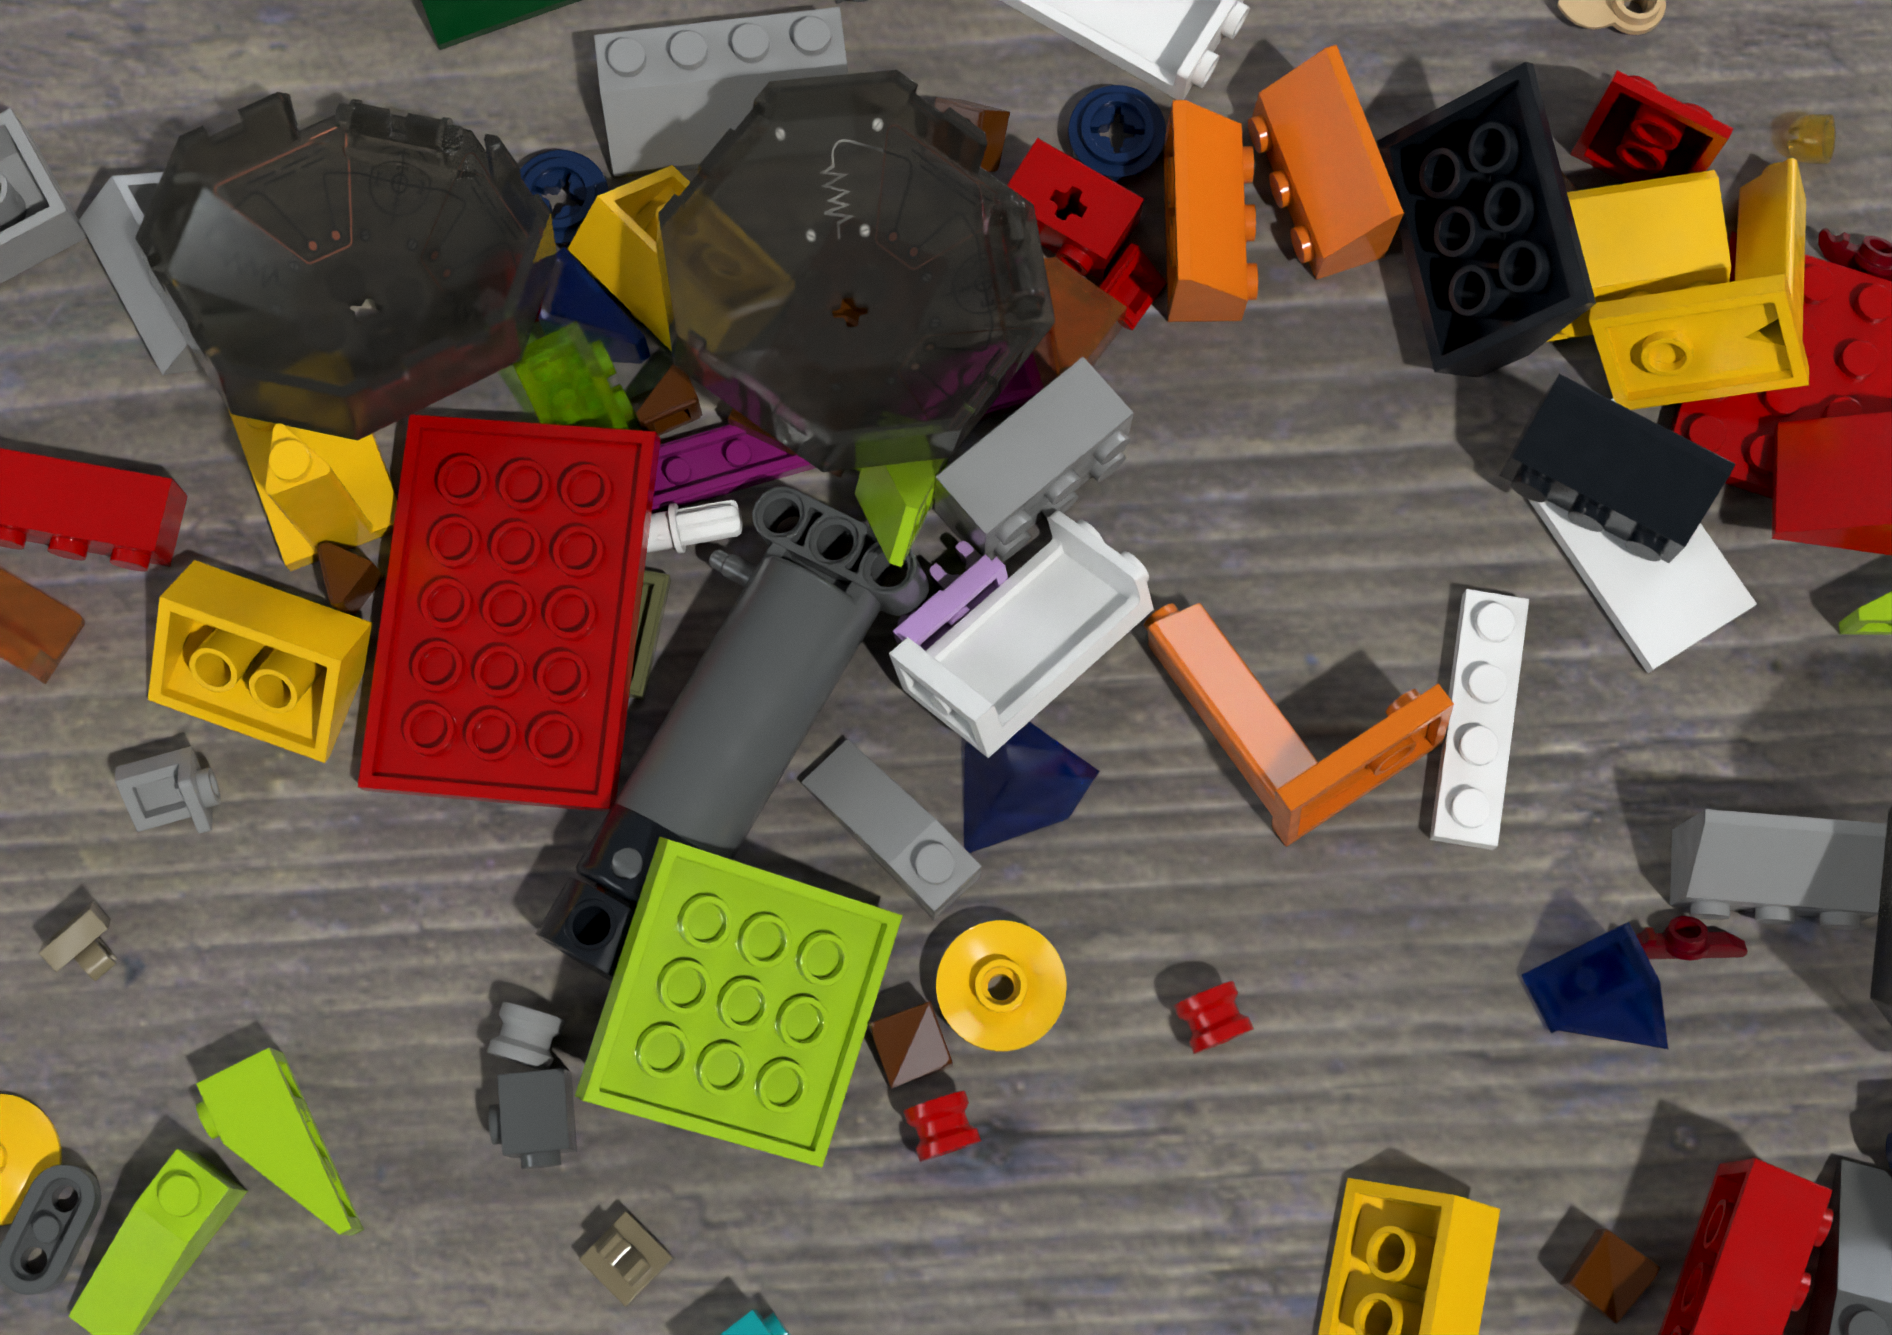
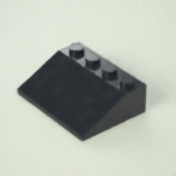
M1524 62L1377 140L1379 152L1404 212L1398 229L1434 373L1478 378L1530 355L1596 304L1533 63Z

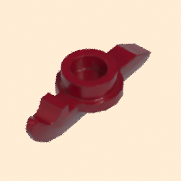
M1827 228L1819 232L1818 245L1827 260L1892 281V243L1877 236H1866L1861 244L1856 245L1850 242L1851 235L1843 232L1838 236H1834Z
M1690 916L1673 918L1663 933H1655L1653 927H1646L1641 933L1633 934L1627 932L1623 936V942L1628 951L1637 957L1647 959L1693 961L1701 958H1740L1748 953L1744 940L1728 932H1708L1706 925L1702 921Z

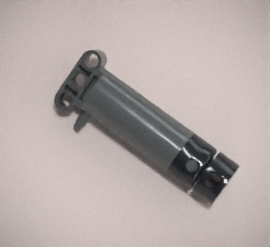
M778 487L762 494L755 503L752 517L753 524L768 546V549L758 565L735 554L730 555L720 549L711 554L709 559L710 567L721 572L722 576L744 588L576 866L578 875L593 887L569 877L535 933L540 939L612 982L659 837L733 860L879 611L881 610L895 616L908 615L916 611L926 601L929 592V582L911 549L902 567L890 564L870 526L795 489ZM789 517H800L798 524L787 533H775L778 525L783 520ZM842 543L854 544L850 553L840 560L828 559L830 552L836 546ZM897 569L908 570L906 578L895 587L881 586L883 579L888 573Z

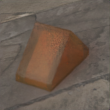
M1056 257L1044 258L1040 280L1056 377H1058L1082 357L1092 367L1095 365L1123 328L1127 307Z

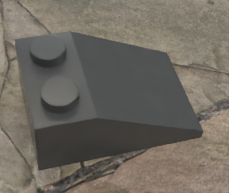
M1840 1159L1837 1160L1832 1186L1833 1191L1828 1207L1833 1210V1221L1830 1231L1821 1245L1805 1335H1892V1172Z

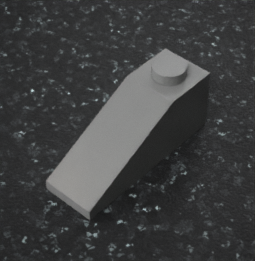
M848 738L801 782L815 799L933 921L980 878L982 866L927 810Z

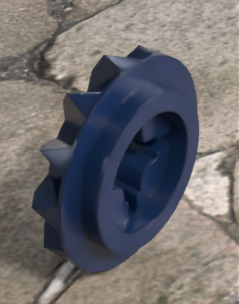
M1110 85L1088 93L1076 105L1069 121L1068 135L1073 158H1078L1084 165L1104 176L1110 177L1114 182L1122 177L1132 175L1140 177L1149 166L1159 160L1164 147L1166 125L1161 110L1148 95L1128 86ZM1116 113L1120 114L1119 123H1122L1123 132L1133 134L1134 136L1124 139L1119 153H1114V147H1111L1109 137L1100 136V133L1109 132Z
M553 150L533 157L522 166L512 183L510 203L511 208L529 234L537 238L544 246L548 243H563L569 246L596 197L608 192L609 189L602 171L592 160L577 152ZM568 181L571 199L579 203V205L575 204L574 207L564 205L560 213H556L553 219L550 201L542 197V195H558L561 188L565 187Z

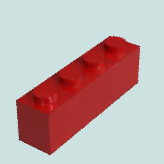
M0 448L1 547L22 550L27 541L49 545L47 551L51 554L72 560L84 561L89 552L110 556L109 562L111 564L133 571H148L149 563L171 567L188 497L172 478Z

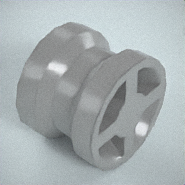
M503 1002L499 1012L503 1025L499 1036L490 1040L487 1053L540 1070H550L554 1060L550 1052L551 1044L554 1037L562 1034L566 1021L541 1011Z

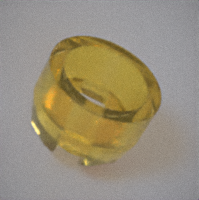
M1810 114L1799 117L1790 125L1788 130L1789 134L1798 137V139H1792L1786 143L1790 155L1796 160L1808 164H1829L1833 157L1836 140V127L1833 115Z

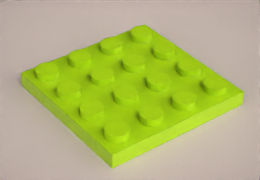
M659 837L575 1097L585 1102L822 1168L903 915Z

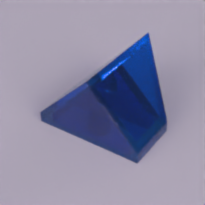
M565 247L559 250L553 258L538 317L554 359L642 364L651 355L646 338Z
M1030 721L989 758L969 742H966L964 762V848L969 853L1069 819L1100 771Z
M1629 922L1521 975L1551 1033L1564 1031L1668 1049L1661 983Z

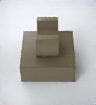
M92 901L42 944L39 955L56 973L74 958L81 968L96 981L116 964L115 960L117 957L98 938L108 929L111 919Z
M625 1211L584 1253L579 1261L625 1307H628L675 1258L628 1211Z

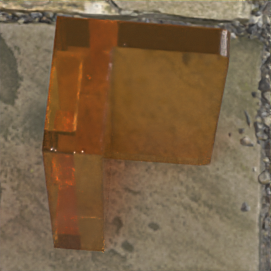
M0 569V658L46 684L84 627L85 619Z

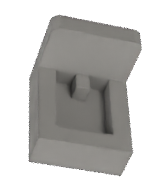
M192 746L116 767L115 783L137 832L192 817L199 834L212 830L213 806L221 804L220 790L213 770L210 767L201 769Z

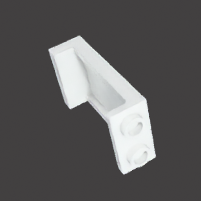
M1000 0L1176 100H1184L1193 84L1200 88L1205 86L1220 58V55L1214 53L1223 36L1231 40L1234 39L1250 10V7L1243 3L1244 0Z
M1056 510L1047 518L1052 533L1051 541L925 651L907 637L889 653L903 690L987 758L994 754L1154 610L1147 585L1149 574L1144 565L1131 553L1123 551L1119 554L1105 544L1096 529L1086 521L1079 520L1076 523L1059 510Z

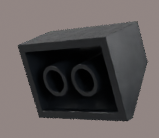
M1559 373L1532 412L1499 476L1511 481V487L1521 496L1535 502H1545L1547 500L1569 511L1568 517L1577 525L1594 532L1605 530L1625 540L1626 548L1633 554L1649 561L1656 562L1661 559L1670 563L1686 547L1729 478L1735 463Z

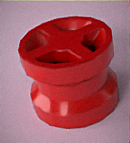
M1229 981L1200 992L1173 1006L1178 1018L1187 1021L1192 1032L1189 1044L1193 1054L1209 1050L1254 1030L1250 1018L1240 1014L1235 1000L1238 990L1234 981Z
M965 1090L926 1101L903 1111L907 1124L916 1128L920 1140L916 1147V1152L920 1162L981 1142L978 1129L969 1124L965 1113L969 1104Z

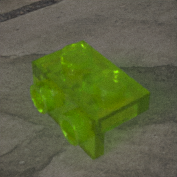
M577 321L517 349L513 355L508 356L542 424L629 430L626 422L636 418V414L621 384L619 383L610 388L606 378L617 374L602 341L598 339L589 344Z

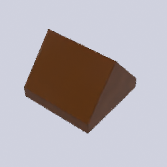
M329 542L319 544L317 552L330 604L335 610L356 616L384 576L376 565L368 559Z

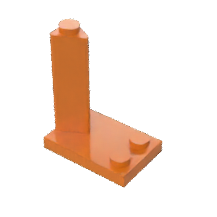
M1173 603L1165 605L1155 611L1143 625L1148 632L1149 648L1273 816L1271 827L1286 847L1443 744L1454 703L1438 683L1423 694H1420L1417 689L1406 692L1388 706L1385 711L1388 717L1318 762L1201 603L1181 611Z

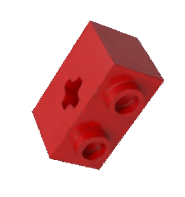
M1037 138L1000 195V198L1009 203L1010 212L999 221L1003 223L1004 230L1019 242L1027 245H1033L1037 242L1056 253L1057 261L1069 271L1081 276H1086L1090 273L1103 280L1140 222L1144 198ZM1000 199L998 219L1008 212V205ZM1069 209L1077 212V215L1071 213L1065 220L1057 217V214L1064 215ZM1022 220L1025 223V227L1021 231H1014L1012 228L1014 222Z

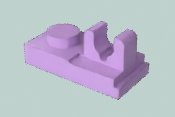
M959 542L955 549L957 556L966 564V571L959 576L958 574L951 575L946 573L937 563L930 567L932 581L939 591L928 601L926 600L916 611L900 616L898 627L893 630L897 645L909 637L926 651L1008 579L1005 565L997 557L993 560L986 554L982 557L968 542Z

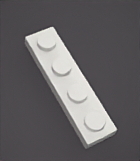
M1466 589L1462 594L1449 689V698L1454 703L1441 749L1430 840L1494 850L1498 846L1529 599Z

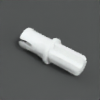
M726 500L679 509L678 505L673 503L669 504L668 511L651 514L647 553L675 548L677 553L680 554L685 553L687 545L739 536L742 532L743 523L737 502Z

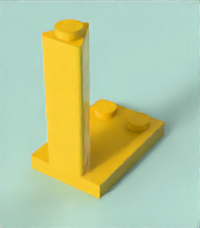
M1789 158L1783 162L1770 164L1763 170L1760 176L1740 187L1735 281L1598 302L1590 308V326L1613 399L1616 403L1634 410L1809 385V365L1802 341L1806 197L1796 159Z
M342 352L224 396L284 564L290 572L320 561L317 552L319 544L329 542L349 550L393 533L398 496L349 365Z

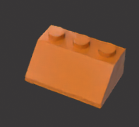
M1336 44L1324 48L1260 91L1253 115L1248 119L1249 134L1254 148L1259 154L1266 152L1273 170L1269 174V182L1275 202L1279 208H1288L1295 227L1291 228L1290 233L1296 256L1302 264L1309 262L1315 280L1384 258L1404 215Z
M1187 100L1172 101L1163 147L1168 322L1242 321L1248 300H1257L1258 294L1257 263H1247L1246 242L1255 241L1256 209L1254 204H1245L1244 184L1253 182V147L1243 146L1241 123Z

